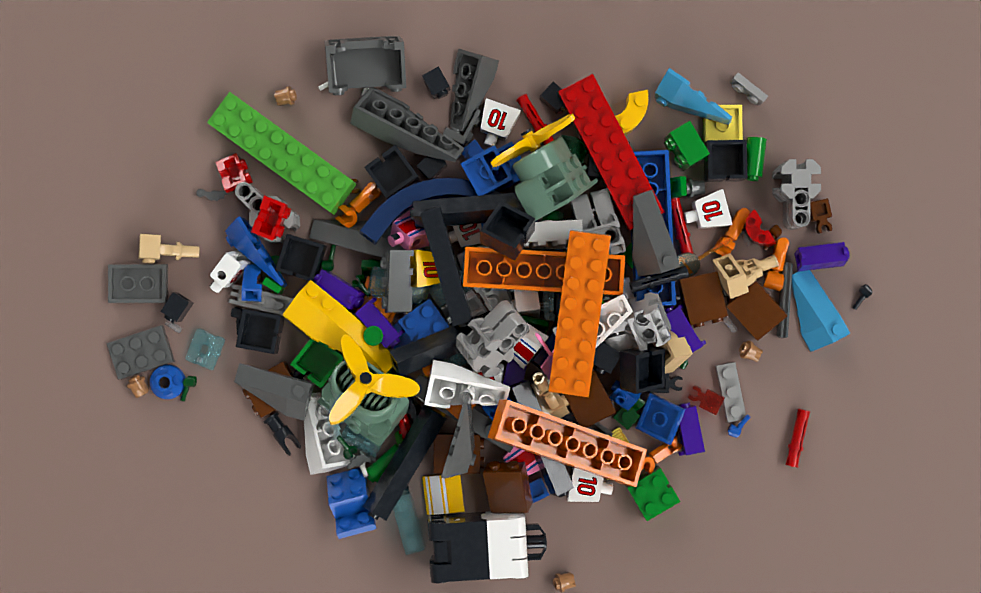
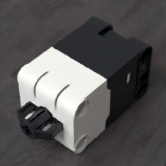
M491 511L435 514L429 515L427 520L429 541H433L434 555L430 559L432 583L526 578L529 576L528 561L541 560L547 550L546 533L538 523L526 524L524 513H491ZM540 530L543 534L526 535V531ZM543 548L541 553L527 554V549Z

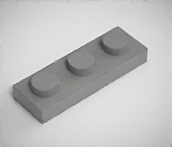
M731 362L716 365L715 368L726 422L742 420L746 416L736 364Z

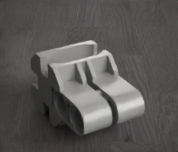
M789 159L772 172V179H782L780 188H772V195L779 202H783V224L789 230L804 227L810 222V199H813L821 191V184H811L812 174H821V167L813 159H806L802 164H796V159Z
M241 182L236 186L235 194L251 210L249 213V224L253 227L255 219L260 212L259 206L264 195L249 183ZM250 190L249 195L246 196V192ZM268 196L277 201L287 204L283 199L279 198L278 196ZM291 210L288 219H285L283 226L289 229L292 228L296 232L300 228V216ZM283 233L281 238L276 237L273 241L267 238L264 239L271 243H284L286 235Z
M607 188L590 192L593 209H591L587 194L579 195L570 202L574 219L582 220L583 232L605 234L607 231H612L615 234V239L610 242L609 255H617L626 251L624 239L621 237L619 221L614 212Z
M650 292L644 294V299L636 301L635 297L629 298L627 301L633 312L603 342L617 351L629 348L644 351L647 350V344L656 342V347L667 343L671 339V334L668 331L671 330V324L659 295Z
M503 300L485 318L481 317L472 320L468 326L473 330L467 336L460 333L456 337V347L473 370L477 372L481 370L483 376L487 378L497 376L502 371L497 365L502 360L509 363L514 358L513 347L528 332L529 325L509 301Z

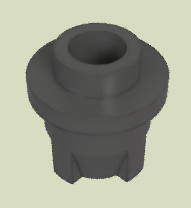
M686 180L687 198L705 194L704 181Z

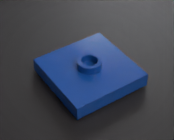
M649 393L636 429L671 445L686 409L653 393Z

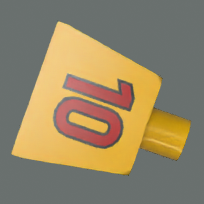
M414 250V256H410V268H413L411 286L413 288L440 283L432 252Z

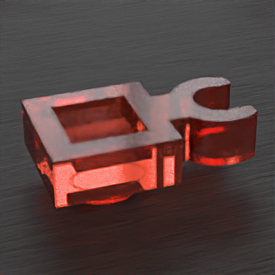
M693 386L692 389L696 390L698 395L692 396L689 394L688 398L691 401H701L700 408L717 415L725 397L710 389L703 393L700 387Z

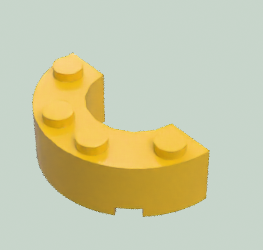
M648 90L629 93L626 97L625 110L615 116L624 135L633 131L644 117L649 100Z

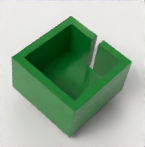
M691 121L671 131L664 138L666 149L674 153V162L683 171L710 154Z
M310 339L290 365L303 375L311 372L312 374L307 378L319 388H323L328 383L335 367L344 361L342 352L333 350L320 341L318 343Z
M658 465L655 466L652 473L645 472L639 476L637 487L625 485L646 521L651 520L681 502Z

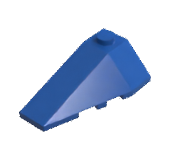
M241 216L237 217L225 230L228 235L225 238L229 245L239 250L280 286H288L279 271H275L276 265L258 235L251 232L252 226L249 224V221Z

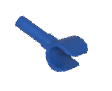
M747 414L737 426L731 424L728 428V435L735 438L739 437L743 426L751 418L750 415Z

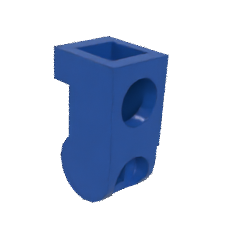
M247 265L244 268L242 301L261 302V269L257 265Z

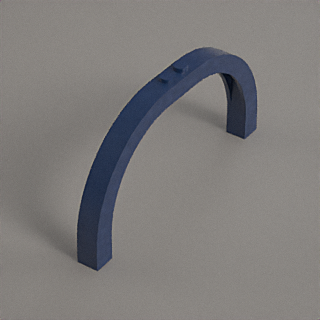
M439 178L413 184L386 200L362 227L360 234L376 245L393 222L413 207V201L477 196L470 181L465 179ZM494 190L493 192H491V193H489V194H487V195L501 194V193L498 192V191H496V190ZM562 249V250H541V251L565 252L564 249ZM559 315L555 316L548 339L545 341L551 352L554 349L556 338L552 329L557 326ZM543 346L530 361L540 370H542L540 366L549 356Z

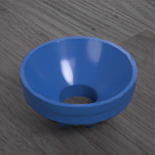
M170 364L162 365L155 369L150 377L151 390L162 399L176 398L184 390L183 381L185 375L177 366ZM162 377L169 378V387L163 388L160 386V379Z

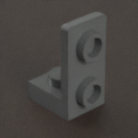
M477 109L464 135H461L462 132L454 127H451V129L446 127L443 134L448 135L462 147L466 143L469 144L474 135L471 133L473 128H478L481 123V111Z

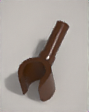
M776 224L769 230L774 240L782 234V229ZM764 246L763 249L767 251L769 247Z

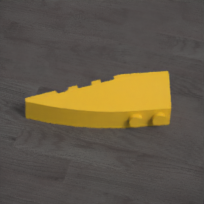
M312 280L302 288L283 313L286 319L318 343L320 341L328 345L329 348L342 352L341 338L346 334L356 341L367 362L385 374L393 367L390 351L381 343L375 346L367 344L363 337L367 327Z

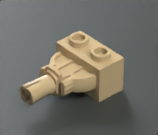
M140 234L138 259H142V263H155V260L160 259V255L176 256L175 260H179L181 257L199 258V246H184L180 242H176V245L160 244L161 235Z
M730 253L713 260L715 272L718 271L720 284L730 299L749 292L748 286L754 283L756 278L762 277L763 271L779 266L775 255L762 260L755 258L735 260Z
M670 330L668 331L671 334V339L664 345L659 346L665 349V374L674 372L693 354L685 337L678 338Z
M540 372L535 373L532 377L534 384L531 386L542 412L558 418L569 414L566 407L569 403L565 396H560L555 392H548L550 379L547 376L544 377Z

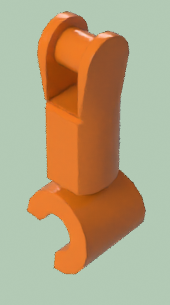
M368 183L363 191L349 203L350 207L347 205L339 206L338 208L345 214L337 216L335 219L347 228L353 227L358 219L356 213L359 214L369 203L381 195V190L377 188L376 183Z
M742 208L736 212L732 225L728 227L724 237H721L716 242L712 251L721 256L731 253L736 244L734 242L737 240L746 223V218L750 214L747 208Z
M785 237L776 240L772 255H775L779 266L767 271L763 284L765 288L781 291L783 288L784 275L779 272L783 271L789 241Z
M675 435L671 444L672 448L669 449V445L663 443L648 453L649 457L645 456L642 470L645 469V471L652 473L655 464L680 450L683 446L678 443V437Z

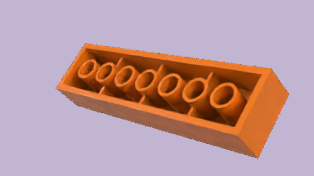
M570 230L548 392L589 397L611 235Z
M465 247L463 287L562 292L567 252L522 250L514 261L491 248ZM625 255L608 256L603 295L623 294Z
M499 399L487 437L632 487H637L647 449L516 402Z

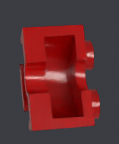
M237 153L216 162L226 193L235 191L236 186L241 182L253 183L249 172H246L249 168L245 159L240 160Z
M264 195L260 205V212L255 219L251 232L272 241L276 237L281 238L285 230L283 223L285 219L289 218L291 208L285 203Z
M754 209L746 218V231L749 238L760 246L770 247L775 245L776 241L769 230L764 231L760 228L763 222Z

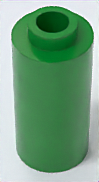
M747 138L746 180L758 181V178L763 177L766 138Z
M396 443L366 469L368 472L367 478L372 483L379 481L399 447Z

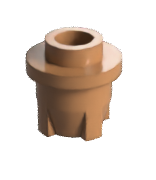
M287 86L286 89L275 91L274 96L278 106L295 104L297 100L295 89Z
M750 340L743 342L739 348L741 358H747L756 362L759 361L763 350L755 346Z
M136 375L128 380L129 383L126 385L131 389L136 398L145 395L149 391L144 381V376Z
M571 572L555 574L553 584L560 593H563L566 589L576 587L574 575Z

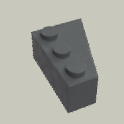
M389 250L384 254V257H381V269H384V277L381 278V288L385 291V297H382L381 304L382 309H385V313L412 312L413 287L411 286V275H413V268H410V256H414V250Z

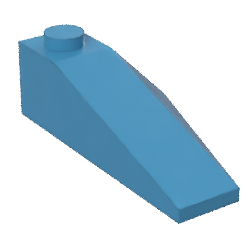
M670 68L667 70L655 92L657 103L663 107L668 106L671 109L729 125L731 123L732 116L715 102H707L704 93L700 90L691 89L689 86L690 82Z
M808 270L792 274V290L796 300L797 316L799 317L801 327L800 332L810 352L832 344L851 334L812 272Z

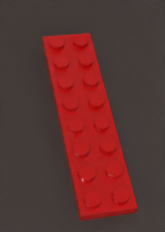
M591 74L558 91V94L568 113L575 116L573 123L628 230L633 229V196L653 189L596 78ZM654 193L660 212L662 214L664 213V210Z

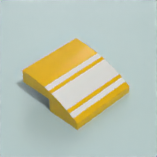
M441 474L422 476L427 515L465 512L460 475L449 478H441Z

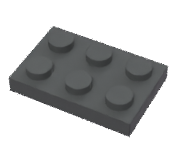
M167 264L108 265V303L167 302Z
M163 325L107 343L118 380L175 362Z

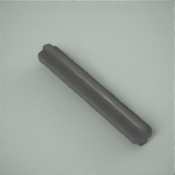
M784 262L783 271L781 272L784 275V284L779 292V305L788 316L777 325V337L779 338L788 337L793 264L789 262Z

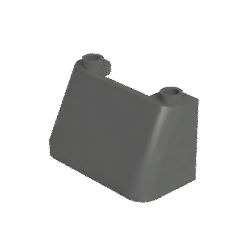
M400 36L345 38L324 41L329 93L344 95V92L350 88L386 86L391 92H400L402 88H406L404 41Z

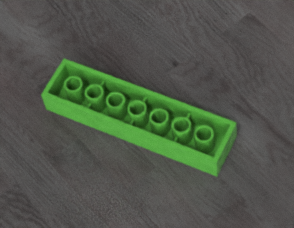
M231 92L227 94L207 122L333 215L336 214L339 210L338 207L344 203L357 185L353 180Z

